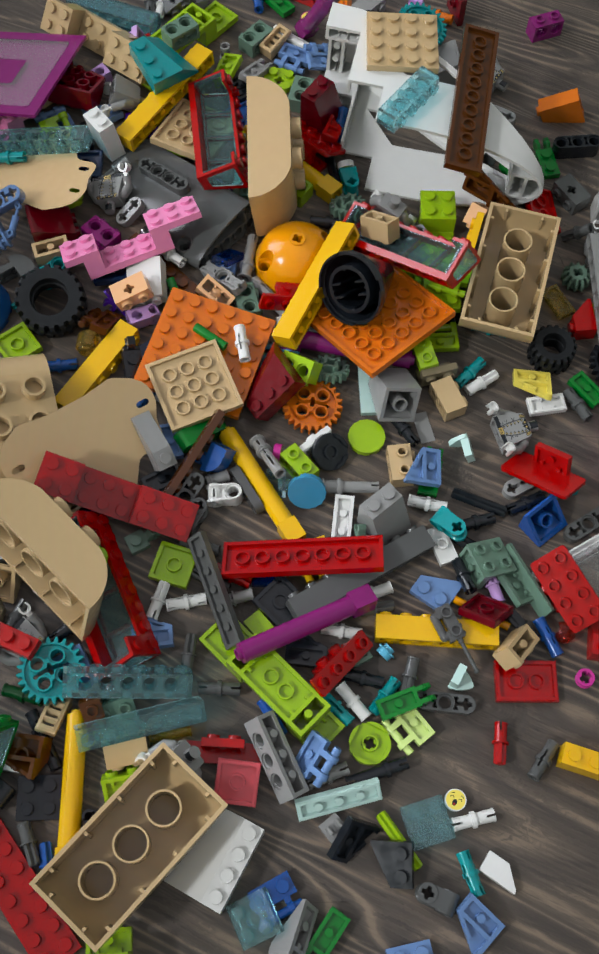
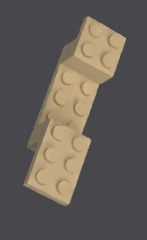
M47 0L40 26L41 29L50 34L86 35L87 39L83 46L103 56L102 63L139 84L145 83L146 79L130 55L129 43L138 39V37L78 4L64 3L60 0Z

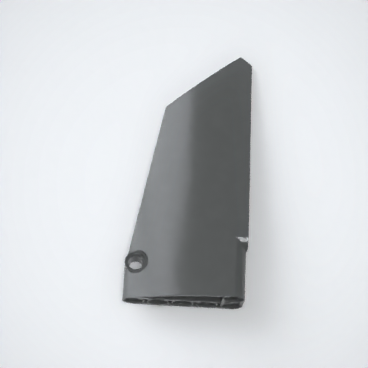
M145 139L134 152L123 146L126 154L113 161V165H115L126 156L131 162V171L128 173L131 175L133 189L126 200L129 201L132 197H139L145 203V209L141 215L148 210L158 209L167 203L179 201L183 197L193 196L202 218L170 229L169 233L176 252L187 259L186 264H190L200 270L201 266H205L208 260L214 262L255 226L250 203L247 199L229 189L204 190L197 179L196 166L162 147L151 144L148 139ZM144 157H150L186 178L191 188L190 192L184 196L177 195L142 174L138 166L139 160ZM162 171L155 172V175L160 174ZM213 176L214 185H226L223 181ZM168 178L166 181L170 182L174 178Z

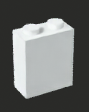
M97 106L83 114L95 144L103 150V153L111 162L126 154L114 124Z
M160 255L126 267L127 277L142 271L148 279L154 297L133 306L134 308L152 303L160 305L167 302L166 263Z

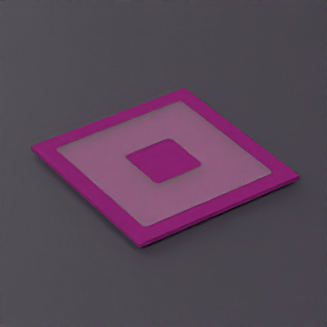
M0 32V116L36 118L87 39L86 35Z

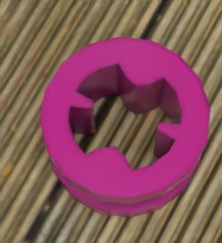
M587 668L580 669L575 675L576 684L583 689L591 687L595 681L594 673ZM582 674L589 676L588 683L580 680Z

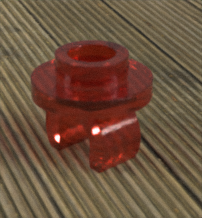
M565 621L559 622V631L556 633L555 638L562 644L572 642L576 634L573 630L568 629Z

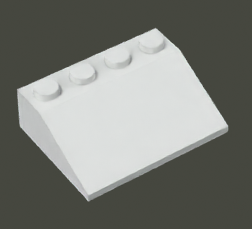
M225 809L204 836L163 881L222 915L265 830Z

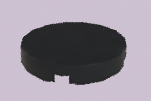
M336 433L322 434L315 439L312 445L311 454L313 461L323 470L333 471L340 469L348 459V445L344 438Z

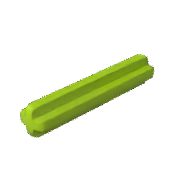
M385 810L376 816L377 821L391 840L406 841ZM414 852L415 872L419 868H421L423 864Z

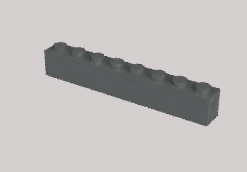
M415 525L406 531L407 534L401 537L399 534L390 539L391 543L385 546L383 544L384 572L326 574L322 577L324 580L318 583L313 581L305 586L306 589L299 592L297 590L288 595L289 599H287L285 604L293 618H297L345 597L347 592L367 583L370 585L429 552L436 545L424 525L418 528Z

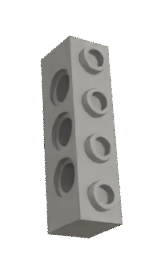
M268 711L244 723L279 804L295 799L310 791L274 711Z

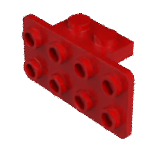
M301 120L305 160L303 161L312 165L316 152L324 157L345 154L346 150L342 148L341 144H335L322 139L317 129L307 126L306 122Z
M538 442L535 445L534 455L523 451L520 455L513 456L501 465L503 472L560 499L569 498L586 483V479L571 473L573 456L542 442Z
M560 545L530 564L532 571L541 583L543 592L550 597L554 609L557 613L561 614L572 633H577L599 621V597L565 545Z

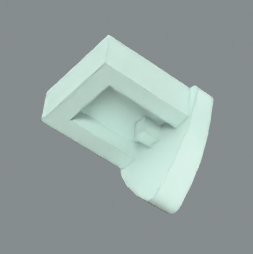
M467 433L448 441L449 447L463 448L464 456L468 463L476 461Z
M462 663L459 664L448 685L449 689L455 691L473 689L474 684L466 671L467 666Z

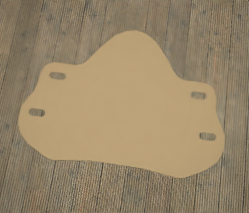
M68 131L50 134L41 138L40 142L37 140L20 148L7 145L0 146V151H25L27 155H24L27 156V162H14L9 165L7 163H0V190L8 185H16L25 192L26 197L23 203L41 210L60 208L77 201L85 193L88 180L96 169V165L93 162L78 159L76 137ZM80 167H87V168H89V170H88V171H82V170H79V168H80ZM71 188L79 189L80 191L75 193L70 192L69 190Z
M132 378L107 379L83 397L46 416L15 427L3 444L0 452L1 470L6 478L20 479L34 484L45 452L49 451L86 464L85 466L138 484L140 459L147 453L131 418L149 410L160 428L157 420L155 397L150 388L142 381ZM148 399L147 405L141 408L137 407L136 404L139 401ZM19 465L25 466L23 471L15 475L12 474L13 468Z

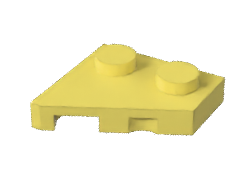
M513 369V386L551 401L552 385L550 372Z

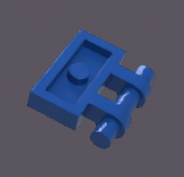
M287 870L248 892L257 914L266 910L269 915L261 920L265 929L272 925L275 927L280 924L279 921L291 915L302 900L299 898L292 902L290 896L296 893L297 889ZM284 900L287 906L274 912L272 906Z

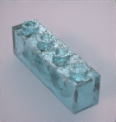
M421 66L378 109L376 122L395 133L405 125L409 117H413L420 106H424L431 95L434 96L437 93L440 77L424 66Z

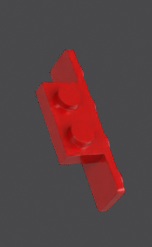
M276 282L274 287L276 294L263 293L258 305L259 309L285 311L300 283Z
M359 630L347 643L333 645L328 650L329 654L323 656L315 663L317 666L311 671L314 677L310 680V683L321 697H325L373 647V643L363 630Z
M207 734V737H202L201 741L187 740L191 746H197L200 749V756L204 760V764H218L219 757L261 763L253 744L245 743V739H241V736L238 735L220 738V735Z

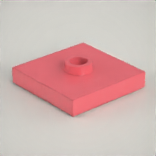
M219 757L214 791L227 804L256 808L261 763Z

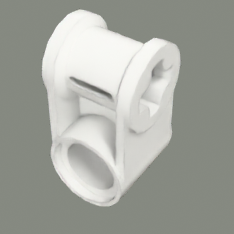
M210 483L206 485V490L208 491V500L206 502L208 507L238 506L243 501L242 489L237 483ZM233 492H237V493H238L237 496H234V497L229 496V495H230L231 493H233Z

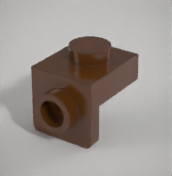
M89 691L84 693L82 698L79 699L78 705L85 724L105 717L100 691L97 693Z

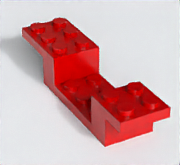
M45 452L34 484L40 487L47 495L54 498L60 497L74 505L187 543L200 505L145 485H138L85 466L86 464L55 453Z

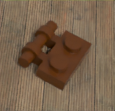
M93 308L88 312V315H83L80 318L78 326L81 328L89 326L90 330L95 331L99 335L106 336L116 323L123 319V316L110 310L102 312L100 308Z

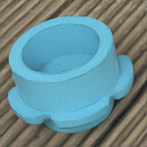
M379 643L380 646L376 651L387 662L391 658L394 659L392 654L395 651L387 643L384 645Z

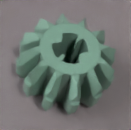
M571 262L569 266H566L561 274L562 285L567 286V290L573 289V292L577 290L582 292L584 288L586 289L591 281L590 271L586 269V264L581 266L579 262L576 265Z

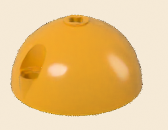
M290 221L276 226L265 235L258 246L254 263L256 276H259L275 294L274 287L276 282L301 284L328 234L320 227L304 221Z

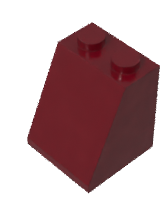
M320 74L301 94V120L305 121L307 126L317 129V132L322 134L331 114L337 120L339 107H342L333 81Z
M28 204L24 205L35 243L65 234L67 241L76 240L81 236L79 227L74 226V223H77L75 213L70 212L69 206L41 210Z

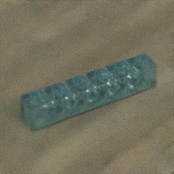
M88 125L0 130V153L7 150L12 152L25 151L27 155L88 152L93 137Z
M71 663L68 666H63L62 698L191 699L193 672L186 665H177L176 667L155 665L154 667H146L142 664H136L133 667H125L122 664H113L112 667L101 664L81 666L77 663ZM82 677L90 678L87 683H81L79 679ZM104 677L112 679L109 683L101 682ZM127 677L133 678L131 683L125 684L122 682ZM154 678L152 683H144L145 679ZM175 678L172 684L165 683L167 679Z

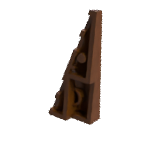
M483 170L479 177L464 173L466 178L462 189L486 202L488 208L491 201L516 207Z
M9 731L0 732V758L8 739ZM16 733L5 764L11 767L12 770L26 776L25 778L34 780L49 760L53 738Z

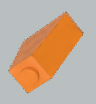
M578 88L538 99L539 106L536 107L538 117L541 116L543 123L585 122L584 109Z

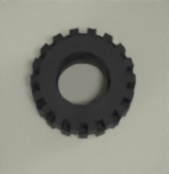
M547 325L546 328L544 326L540 327L539 330L535 331L534 338L527 349V359L530 360V365H534L536 371L539 369L542 372H550L551 375L553 373L557 375L561 371H566L577 351L575 337H571L572 333L570 331L567 332L564 327L562 329L559 328V325L554 327ZM544 347H554L559 353H550Z

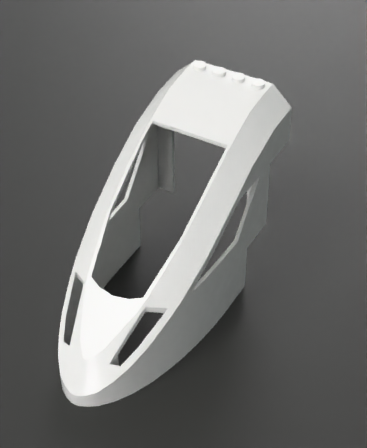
M333 2L326 24L325 39H329L324 77L334 82L342 106L350 107L340 143L342 148L346 150L345 154L371 159L364 190L370 192L378 190L384 195L388 192L392 195H398L400 198L420 201V190L455 191L456 206L470 207L472 202H481L486 205V202L462 189L466 178L464 173L443 168L445 154L392 145L377 124L382 123L419 131L446 151L455 85L407 75L404 72L367 71V11ZM439 56V66L456 79L457 70ZM490 102L484 154L487 153L506 167L508 175L495 170L485 163L482 164V170L514 205L530 202L538 198L543 192L544 175L542 168L522 136ZM369 111L377 113L375 119Z

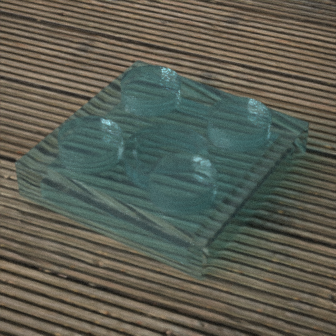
M441 795L399 808L409 839L414 841V852L456 838Z
M266 886L226 906L243 951L285 931Z

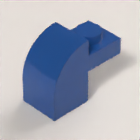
M211 442L208 452L204 451L199 461L195 460L194 462L201 464V471L221 472L229 467L236 451L222 443Z

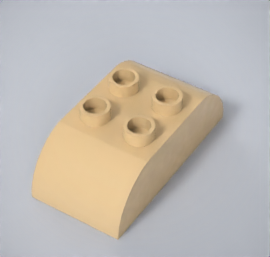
M246 76L248 198L257 236H264L276 226L290 221L297 208V190L306 189L305 169L303 168V160H305L304 140L302 138L301 117H291L289 99L284 90L269 79L258 76Z
M491 201L477 252L482 260L472 270L458 326L531 344L536 330L560 226V217Z
M43 353L0 358L1 452L3 444L15 427L58 410L50 369ZM19 465L13 468L12 474L15 475L23 471L25 466ZM0 467V479L6 478Z
M1 478L0 556L81 641H84L92 632L97 622L108 576L107 563L103 552L99 548L101 542L98 535L89 526L85 525L80 528L71 519L72 511L62 498L56 497L52 500L40 487L24 480Z
M162 742L33 878L29 885L96 953L123 926L225 811L228 804L177 754Z

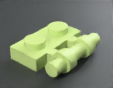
M417 709L396 717V721L393 723L389 720L386 722L381 721L388 735L392 736L398 744L397 747L400 751L403 750L407 756L414 752L409 745L412 741L420 747L436 733ZM400 726H402V728L408 734V736L405 739L397 731V728H399Z

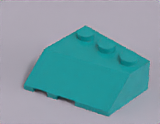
M142 36L129 43L130 55L155 95L199 73L194 66L158 37Z

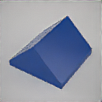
M551 494L526 513L518 526L540 547L568 524L556 496Z

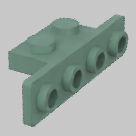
M507 544L505 548L517 570L514 573L497 576L498 580L516 608L530 603L539 618L548 616L554 611V607L513 544Z

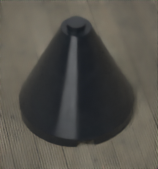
M344 250L333 254L323 263L319 273V288L322 287L324 294L322 301L328 311L340 322L350 326L367 324L374 320L383 308L394 276V268L388 262L357 251Z

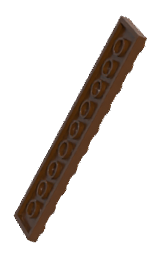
M467 23L464 26L443 168L479 177L482 172L499 32Z

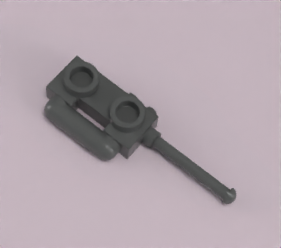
M446 603L433 610L434 614L430 616V620L441 641H449L450 644L458 641L470 661L474 673L478 674L480 669L476 666L464 643L463 638L466 636V631L462 629V624L457 620L449 603ZM440 620L443 621V623H444V625H445V627H446V629H447V632L445 631V629H444L442 623L440 622Z

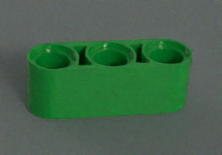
M209 420L183 428L174 434L173 439L184 454L189 452ZM225 422L220 428L216 427L212 433L215 435L213 440L219 438L220 431L226 429L227 425Z

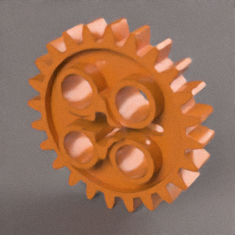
M324 381L317 382L316 385L308 384V386H303L282 407V411L285 413L284 418L289 419L288 424L294 423V430L300 427L301 433L305 429L308 430V435L311 434L312 430L316 434L318 430L323 429L327 425L332 429V423L337 424V418H341L340 412H342L343 408L341 406L342 399H339L340 393H336V387L330 388L331 383L329 382L325 385ZM306 395V396H308V397H307V398H302V397H300V396ZM302 411H303V412H305L306 414L301 415V414H299V412H302ZM320 413H321V414H324L325 416L320 417V416H317V414H320Z

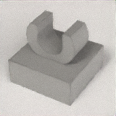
M334 812L318 828L332 844L344 822Z

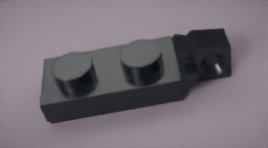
M127 336L124 339L125 347H122L121 352L125 378L134 379L142 356L140 347L136 346L134 336Z

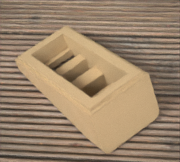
M279 23L259 44L261 54L272 60L290 36L291 30Z
M65 696V703L58 699L56 706H54L52 700L49 701L48 706H45L35 726V731L55 737L73 705V698ZM44 722L53 724L54 726L52 727L44 724Z

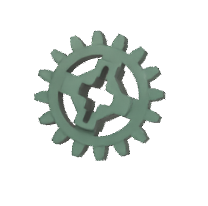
M350 192L347 195L343 193L340 196L336 195L335 199L332 198L331 202H329L330 214H333L334 218L339 217V220H342L354 201L362 203L366 202V199H362V196L357 197L356 193L350 194ZM354 207L346 221L349 219L355 220L356 217L360 218L362 214Z
M325 354L323 357L318 355V359L313 358V360L323 364L318 382L325 381V384L331 382L335 385V382L341 384L342 380L346 381L347 377H349L350 365L346 364V360L341 361V357L335 358L334 355L328 357Z

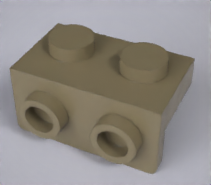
M445 362L437 367L421 370L420 373L416 369L415 374L420 387H423L450 375L452 379H455L458 366L456 362Z

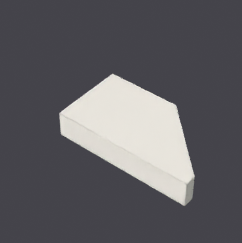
M490 850L480 865L479 871L514 895L516 888L510 864Z

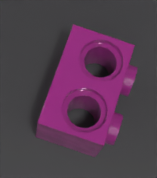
M558 10L529 17L526 34L532 43L560 36L565 20Z
M97 215L93 216L81 227L83 235L93 234L100 251L108 246H115L122 242L119 230L113 229L105 219H101Z

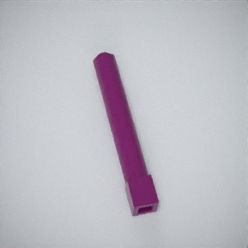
M316 0L306 16L298 20L294 26L298 37L306 40L315 36L319 31L318 26L330 12L332 3H337L338 0Z
M311 331L306 332L297 350L280 347L281 349L297 352L307 349L346 357L319 333ZM410 350L391 365L407 369L410 368V365L414 366L415 355L412 354L413 351Z
M367 583L347 592L346 596L236 643L234 654L238 661L247 663L351 616L357 618L375 610L378 598Z

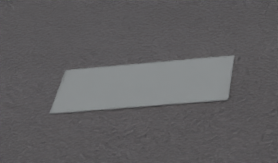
M426 411L416 413L414 423L421 439V444L436 441Z

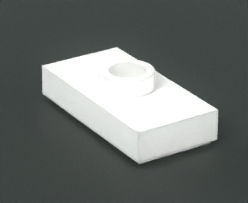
M563 393L552 394L551 401L539 396L528 397L525 400L530 417L567 411Z
M327 425L316 434H311L299 448L309 456L315 439L322 434L331 433L332 429Z
M435 527L427 529L436 544L432 550L440 567L450 564L452 560L458 557L450 537Z

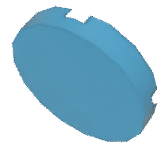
M304 473L298 477L295 476L290 481L287 495L295 506L311 509L319 506L325 500L326 486L320 477Z

